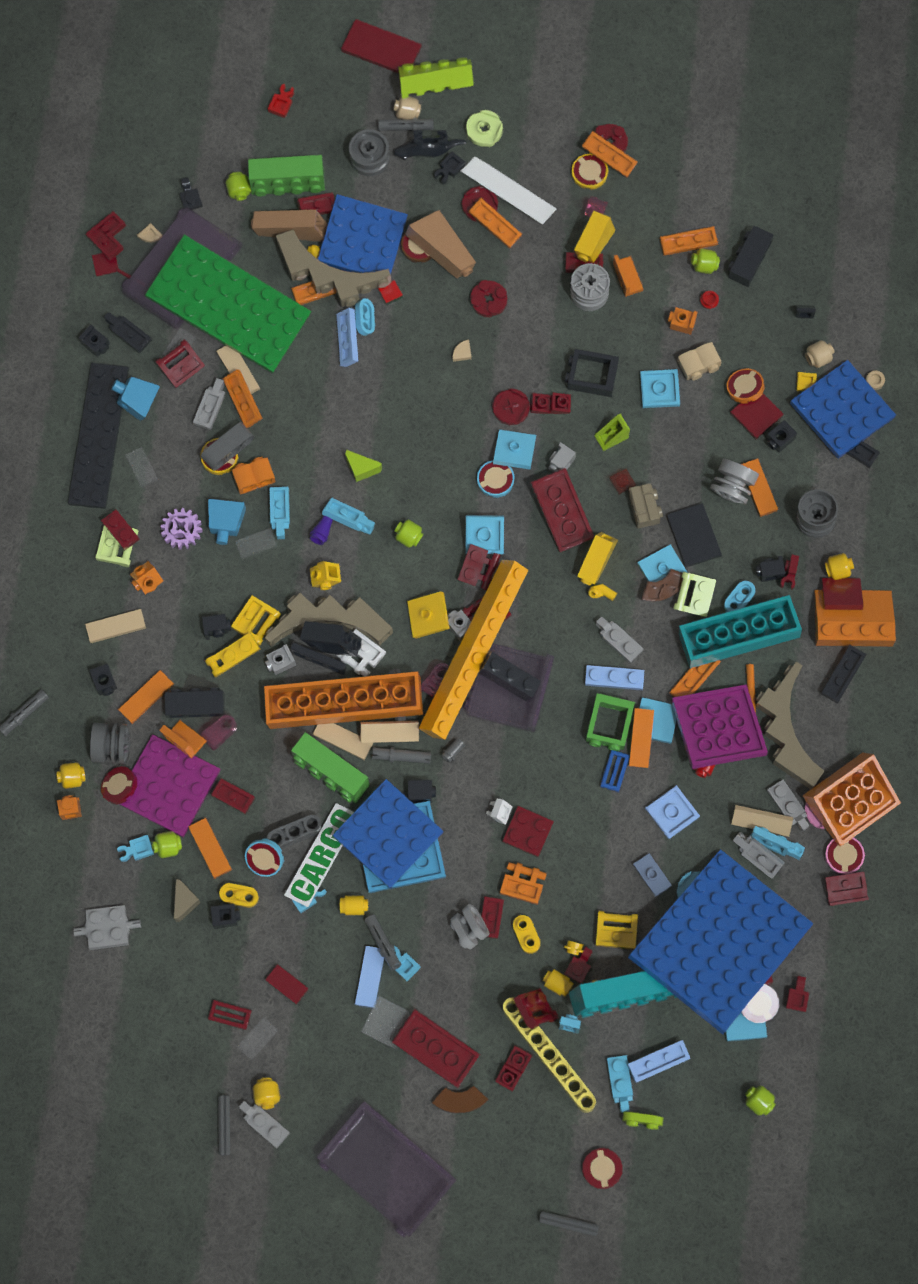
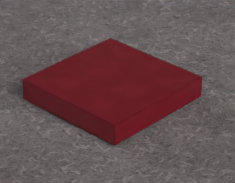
M763 393L757 400L740 403L730 412L755 440L784 415Z
M822 578L824 610H863L860 578H843L839 580Z

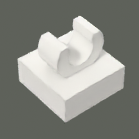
M497 798L496 802H490L493 810L492 812L487 811V814L497 822L506 825L512 806L506 801Z

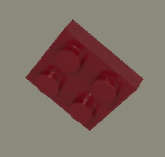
M518 806L502 842L535 857H539L554 821Z

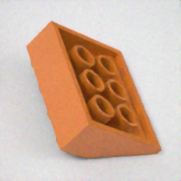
M815 590L816 646L893 647L896 637L892 592L862 590L863 610H824L823 591Z
M861 753L803 795L811 811L839 846L844 845L901 803L874 754Z

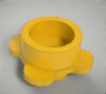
M568 940L567 945L564 946V948H567V953L578 955L579 952L583 953V944Z

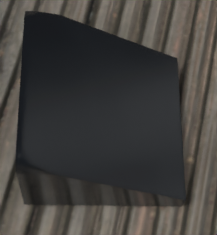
M796 305L795 317L813 319L816 308L811 305Z

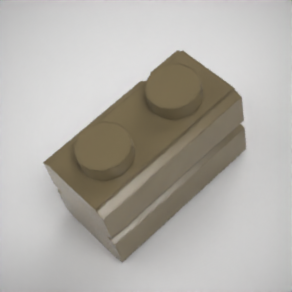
M650 483L631 487L628 494L637 528L660 524V518L663 517L661 506L657 507L656 500H658L657 490L652 489Z

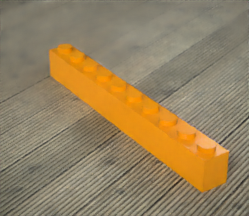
M501 561L424 716L419 729L432 738L446 739L519 591L528 569L516 561Z

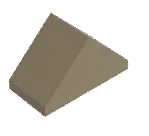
M176 880L174 919L176 922H180L200 904V901L181 880Z

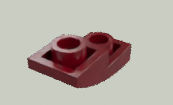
M532 393L530 413L569 414L571 412L570 394L552 393L551 395Z
M515 1045L495 1082L513 1091L533 1054Z

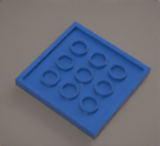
M337 194L318 260L330 267L348 272L369 273L389 269L391 274L408 214Z
M848 360L790 402L793 408L838 459L896 416Z
M386 779L333 834V837L391 889L444 831Z

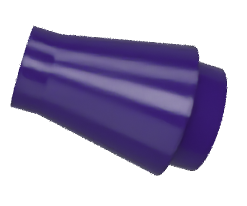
M323 516L310 532V540L318 545H323L324 542H327L333 520L328 516Z

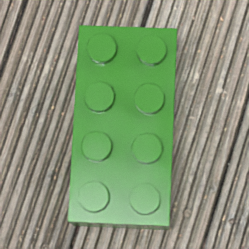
M322 155L248 159L252 195L261 197L266 194L283 195L284 193L291 192L293 194H301L308 191L311 193L325 191Z
M306 732L291 750L295 760L294 763L299 768H307L313 778L318 781L321 778L326 783L325 786L333 792L335 790L339 791L342 794L341 797L348 803L352 801L356 804L370 786L366 775Z

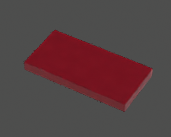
M356 19L341 50L343 53L399 74L398 67H402L403 64L414 65L422 44Z
M566 468L530 483L559 553L594 539V534Z
M415 1009L392 1041L394 1045L456 1088L460 1086L480 1056L479 1053Z

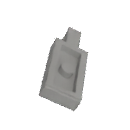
M216 378L214 386H209L206 389L193 420L194 425L208 430L212 429L224 400L225 391H222L225 385L224 380Z
M603 617L596 621V626L602 630L600 632L602 639L628 663H631L643 651V648L613 621L608 623Z
M784 780L767 789L768 794L781 813L785 816L793 817L792 826L797 824L801 832L809 827L805 820L807 814Z
M740 832L733 840L740 846L741 855L770 878H773L785 863L751 836L747 837Z
M243 1101L239 1106L246 1113L244 1119L274 1147L278 1148L290 1134L256 1104L251 1107Z

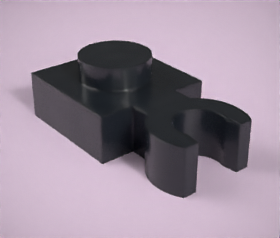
M452 151L440 163L442 169L435 172L434 178L437 179L440 175L444 176L441 180V184L444 185L448 181V176L455 177L465 167L466 162Z

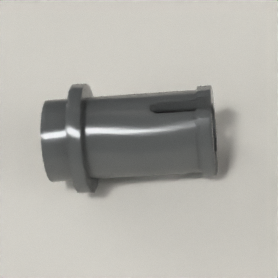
M455 738L451 745L442 751V758L448 763L454 761V757L465 747V744L460 739Z

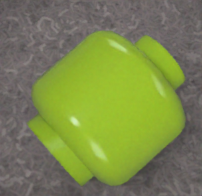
M241 172L229 175V178L226 180L228 195L237 201L245 200L251 193L249 178Z
M700 248L696 254L693 253L691 264L694 265L696 272L712 274L718 269L720 258L715 251Z
M406 520L404 523L399 522L394 530L397 533L396 540L408 548L416 547L423 536V533H421L422 528L411 520Z
M173 831L158 833L155 836V841L152 842V850L160 858L176 856L179 850L182 849L180 836L176 835Z
M762 1085L756 1088L752 1086L745 1094L747 1097L746 1106L758 1116L769 1114L775 1107L774 1095Z

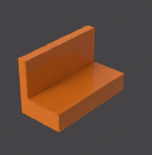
M615 255L613 265L625 296L643 291L631 256L619 260L618 255Z
M181 720L171 730L165 725L159 730L169 742L190 758L207 742Z

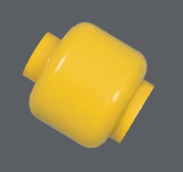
M845 553L830 556L828 562L825 563L828 577H832L834 580L850 577L851 569H854L852 558H848Z
M77 762L62 764L60 771H56L57 783H61L65 789L80 787L82 782H85L84 767H80V764Z
M271 1078L259 1079L253 1086L255 1104L266 1110L274 1108V1105L280 1101L277 1082Z

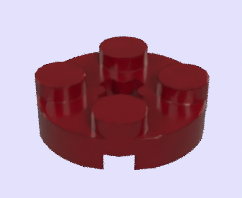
M605 124L596 128V134L605 140L611 138L615 141L612 145L622 152L626 151L628 137L622 126Z
M482 280L471 292V304L474 311L483 317L501 314L507 306L506 289L495 281ZM491 295L494 301L487 303L483 297Z

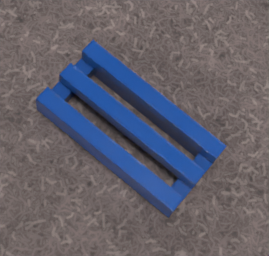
M611 750L601 782V788H607L619 793L630 755ZM614 755L618 756L610 783L606 784ZM621 757L625 758L617 786H613Z

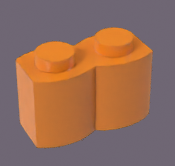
M258 457L250 464L241 463L232 469V474L240 494L275 483V477L268 458Z

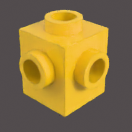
M322 561L310 568L312 587H318L320 590H329L331 586L341 582L340 568L337 563Z

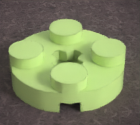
M488 110L471 115L466 125L468 139L478 146H493L499 141L503 133V125L499 116ZM487 125L488 131L483 132L480 127Z

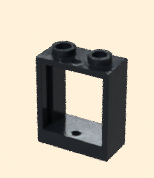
M575 349L574 355H570L568 366H571V371L566 373L565 383H568V390L612 398L619 357ZM578 359L610 364L606 386L574 380Z
M309 621L304 622L300 640L317 652L357 657L362 638L344 625Z

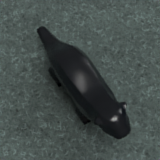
M414 130L415 138L408 144L395 149L394 155L403 160L414 156L435 158L445 154L455 146L465 145L467 141L448 139L446 130H437L438 135L434 137H422V130Z

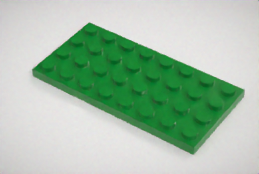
M185 234L145 294L146 298L271 373H274L311 314L309 309Z

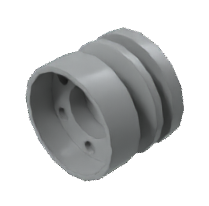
M590 263L581 265L574 271L571 278L570 296L572 302L578 308L584 311H594L605 305L608 300L610 284L607 271L597 264Z
M723 459L718 471L725 476L724 478L715 477L714 481L721 485L712 484L710 489L728 501L746 504L748 499L741 494L750 496L751 492L744 487L745 485L754 486L759 474L739 463Z

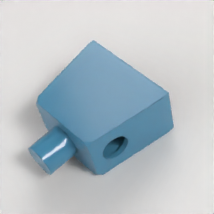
M130 377L125 384L115 380L111 390L120 394L117 400L118 405L138 420H143L160 386Z
M209 499L211 534H217V544L227 545L228 535H238L246 511L245 503Z

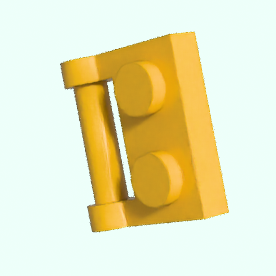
M252 595L231 625V628L243 636L251 633L260 646L266 632L275 619L280 617L281 613ZM264 613H269L270 615L256 635L252 633Z
M598 911L596 946L635 949L638 914H632L631 916ZM604 921L631 923V928L603 926Z

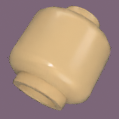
M401 96L399 100H395L393 111H396V116L399 119L418 118L421 104H419L416 98L402 99Z
M821 340L807 348L805 357L810 366L820 368L833 360L832 354H834V349L830 343L827 344Z

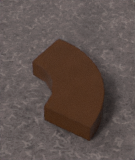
M669 569L667 575L662 580L657 582L647 581L641 600L650 602L661 601L676 594L680 590L683 581L682 572Z
M474 1086L468 1091L461 1093L452 1092L445 1088L432 1104L449 1113H468L480 1108L489 1099Z

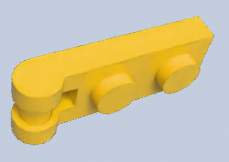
M248 633L217 654L206 659L205 662L212 668L214 677H218L261 649L253 635ZM220 659L224 663L221 667L217 664V661Z

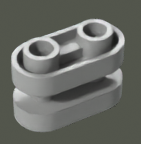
M468 904L462 909L464 916L457 913L451 918L450 925L457 933L460 945L465 949H472L478 944L476 937L481 940L485 939L489 935V930L478 910L473 905Z

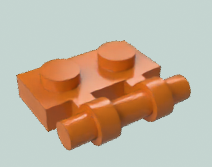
M509 862L507 870L514 871L513 876L505 874L500 894L538 905L543 885L536 883L537 878L545 880L547 873L541 872L540 869L535 867L531 869L524 867L521 863L514 864ZM520 873L531 876L530 881L519 878Z

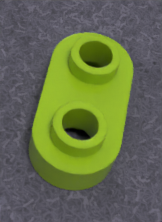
M623 1112L622 1121H625L627 1126L638 1127V1124H645L648 1129L658 1130V1126L663 1125V1117Z

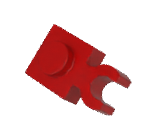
M282 84L280 87L281 94H275L268 107V112L283 118L286 117L292 104V100L289 98L294 95L293 87H291L289 92L284 91L286 88L285 84Z

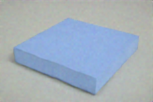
M677 785L645 808L668 840L700 817Z

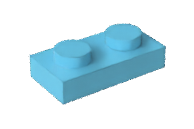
M566 1014V1017H561L559 1029L579 1033L581 1021L577 1020L578 1017Z

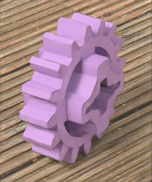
M184 508L181 509V512L174 509L175 514L172 515L168 512L169 518H163L165 525H161L163 530L161 533L162 537H166V543L171 542L172 548L178 545L179 550H181L182 545H185L188 549L190 543L196 544L194 539L200 540L198 533H202V528L199 527L202 525L201 521L197 520V514L192 516V510L185 513ZM172 523L173 528L170 530L171 532L169 533V528ZM177 524L179 525V527L181 526L182 528H185L186 533L181 529H178ZM193 525H194V530H193V533L191 534V533H190V529H191V528L193 527Z

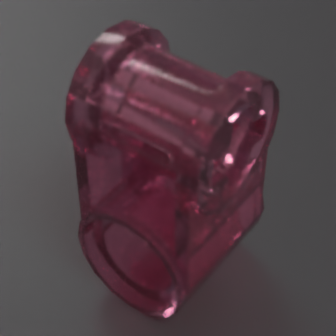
M445 663L437 664L421 685V691L431 696L432 700L444 678L437 675L440 670L447 671L449 668Z
M224 715L206 728L200 736L207 741L206 744L214 751L235 733L237 723L232 716ZM224 723H230L231 727H225Z

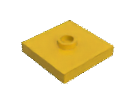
M440 591L407 601L413 638L416 639L449 629L444 592Z

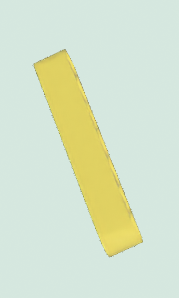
M514 998L506 999L503 1004L505 1016L582 1112H591L596 1104L594 1095L539 1026L533 1029L528 1027L521 1028L519 1026V1021L523 1019L519 1009L514 1013L508 1012L506 1009L508 1004H515ZM533 1035H540L542 1042L534 1044L531 1041ZM545 1051H553L555 1057L552 1060L545 1059L543 1056ZM564 1066L567 1069L566 1075H558L556 1068ZM571 1082H577L580 1089L572 1092L569 1090L568 1085ZM583 1098L591 1099L592 1106L589 1108L583 1107L581 1100Z

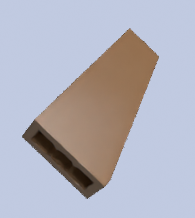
M317 210L254 211V218L251 220V227L258 236L276 237V235L294 229L299 240L323 242L328 224Z
M439 210L409 225L405 233L407 237L455 278L466 277L473 272L475 260Z

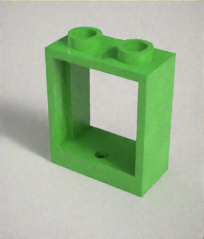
M597 693L586 742H590L589 745L594 747L607 746L609 750L617 752L624 750L635 702ZM599 706L627 712L621 740L593 734Z

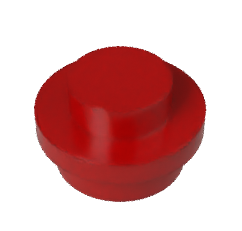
M706 291L701 295L700 302L703 307L713 309L718 305L719 297L714 291Z

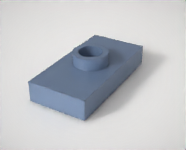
M650 853L633 864L655 897L672 886Z

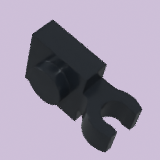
M188 177L182 178L181 181L185 192L180 193L185 212L203 207L198 189L192 190Z

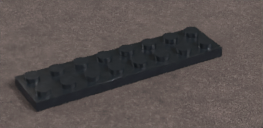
M91 363L68 499L69 505L106 509L123 409L117 404L120 394L111 390L115 380L126 383L129 367Z

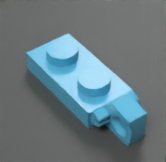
M270 487V523L272 529H276L277 539H285V529H289V487Z
M334 498L329 500L322 511V515L328 516L354 530L371 534L374 530L375 522L369 520L364 512Z
M755 826L751 837L755 838L766 848L783 856L787 854L800 860L805 849L799 843H791L785 837L770 833L764 827Z
M627 1055L607 1058L614 1102H620L621 1113L629 1112L628 1101H633V1092L627 1065Z

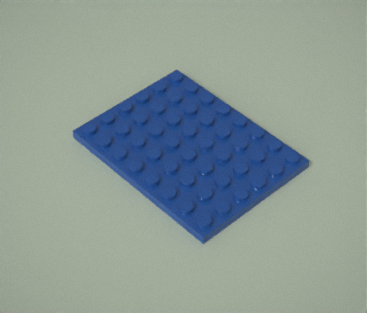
M720 849L628 958L720 1033L724 1034L814 923Z

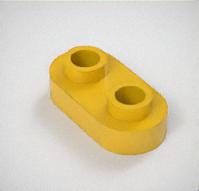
M227 883L219 891L220 898L227 904L251 908L259 900L257 891L252 887ZM232 891L233 896L227 897L226 893ZM247 895L253 896L251 901L245 900Z
M525 915L516 917L513 922V929L522 950L528 954L537 952L540 948V939L532 920ZM525 922L527 926L525 928H521L519 926V923ZM533 940L534 945L528 946L527 941Z

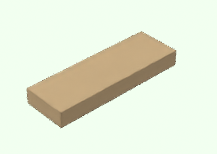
M228 346L217 350V354L229 374L236 369L240 370L251 394L260 390L259 385L238 352Z
M141 609L85 624L90 643L146 629Z
M360 722L361 743L419 741V722Z
M334 723L317 725L313 736L364 761L373 745V742L361 743L359 735Z
M735 805L731 825L754 829L755 826L764 827L770 833L789 837L793 817Z

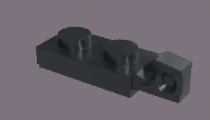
M110 312L104 316L105 321L110 324L109 329L112 333L139 354L152 341L150 336L124 316L121 317L119 315L116 318Z

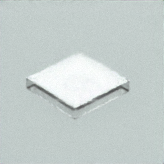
M378 996L361 1033L397 1050L398 1047L392 1041L412 1012Z

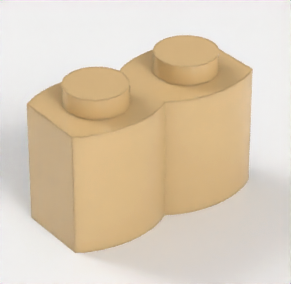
M710 342L678 356V363L686 380L692 379L694 381L701 378L703 373L716 372L721 366V359L713 343Z

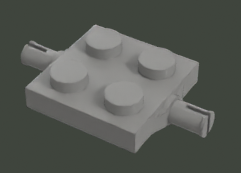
M125 905L86 910L85 927L73 928L74 936H87L89 950L129 945L128 935L130 929L141 928V920L129 921L126 916Z

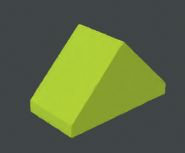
M618 414L594 436L603 451L628 439L630 428L622 415Z
M346 450V460L356 482L382 471V463Z

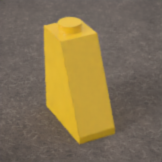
M593 211L574 249L578 259L583 262L591 261L594 263L615 232V227L610 217Z
M602 532L595 535L577 576L581 578V582L587 585L598 582L618 539Z

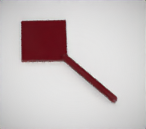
M103 253L92 255L96 277L118 272L139 285L147 287V284L120 270L116 256L109 261Z

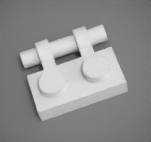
M355 629L354 633L362 638L361 648L358 652V656L362 659L361 662L358 663L352 656L337 654L336 656L341 659V662L355 669V673L366 677L370 674V671L365 668L367 664L375 668L385 656L386 651Z

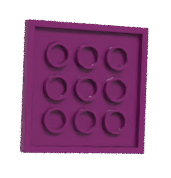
M747 685L672 698L671 702L692 769L767 756L768 751Z
M152 734L132 770L137 777L135 793L132 797L129 796L126 802L118 805L184 838L189 829L188 826L192 824L221 769L196 756L190 758L173 744Z

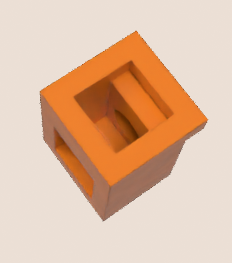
M676 307L675 312L671 311L669 315L670 329L691 335L697 318V311L691 312Z
M69 795L62 797V800H57L59 816L62 820L82 817L79 797Z

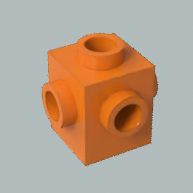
M149 561L136 567L130 574L133 579L131 583L137 591L141 590L145 595L154 591L163 582V579Z

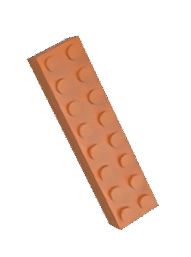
M418 672L264 686L266 724L270 729L423 715L421 677Z

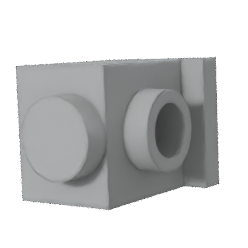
M560 442L558 452L555 451L549 459L551 462L548 469L552 473L564 468L567 470L576 459V452Z
M454 610L448 615L449 629L461 642L471 621L462 610L459 612ZM462 620L463 624L457 625L456 622Z
M287 644L266 655L267 661H265L269 672L273 670L275 675L296 666ZM282 657L280 662L275 661V659Z

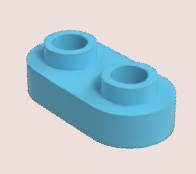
M366 298L358 301L355 305L356 329L363 336L371 334L375 329L374 306Z
M742 581L736 586L725 600L724 609L726 612L747 606L755 594L753 583ZM746 589L749 593L745 595L742 593V590ZM731 604H736V605H737V608H736V609H732V608L730 607V605H731Z

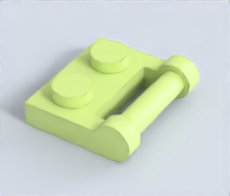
M104 526L96 560L129 567L131 562L129 558L133 545L123 552L122 558L117 557L120 545ZM132 528L133 531L138 535V530Z
M683 572V581L678 600L674 604L673 609L707 617L716 580ZM690 580H695L690 604L685 606L684 603Z

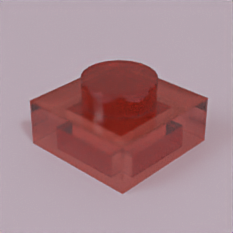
M627 469L610 477V481L619 495L636 485Z

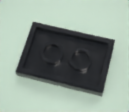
M703 503L667 514V519L685 568L722 556Z

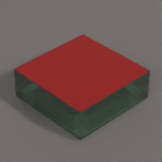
M395 280L391 281L392 283H389L386 287L378 288L386 306L403 298Z

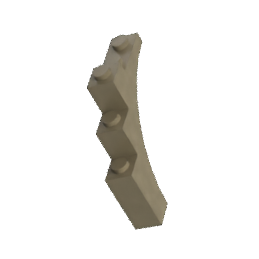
M294 229L276 235L278 246L292 281L303 280L310 275L316 293H328L335 288L342 307L355 305L359 301L360 293L366 294L377 287L383 288L392 283L389 269L369 273L345 272L324 264L306 250L299 241Z
M299 593L297 596L294 595L289 599L287 609L290 613L283 615L279 620L280 623L275 628L271 627L266 632L265 640L272 647L284 637L302 630L304 622L309 621L344 625L351 630L357 629L380 646L393 633V629L360 597L357 600L351 601L347 606V610H345L331 595L327 598H322L316 608Z
M795 662L793 666L789 665L784 672L786 677L783 681L778 680L773 690L768 688L765 692H760L756 698L758 702L756 708L774 719V721L770 719L764 729L767 731L764 736L783 748H778L773 755V758H775L773 765L811 790L823 775L824 770L814 763L802 749L791 723V691L802 669V665Z

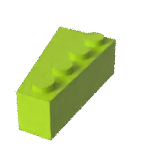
M458 58L456 61L451 62L449 60H440L438 63L432 64L431 62H422L420 65L414 66L413 64H403L402 67H398L402 99L409 98L408 94L411 93L417 96L424 95L427 90L436 93L442 92L445 87L452 90L474 86L471 60H467V58Z

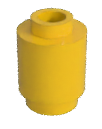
M364 895L340 898V914L364 915L365 911H368V899H364Z
M555 969L552 972L548 971L543 979L546 982L544 985L546 988L559 996L562 994L565 997L574 984L570 981V978Z

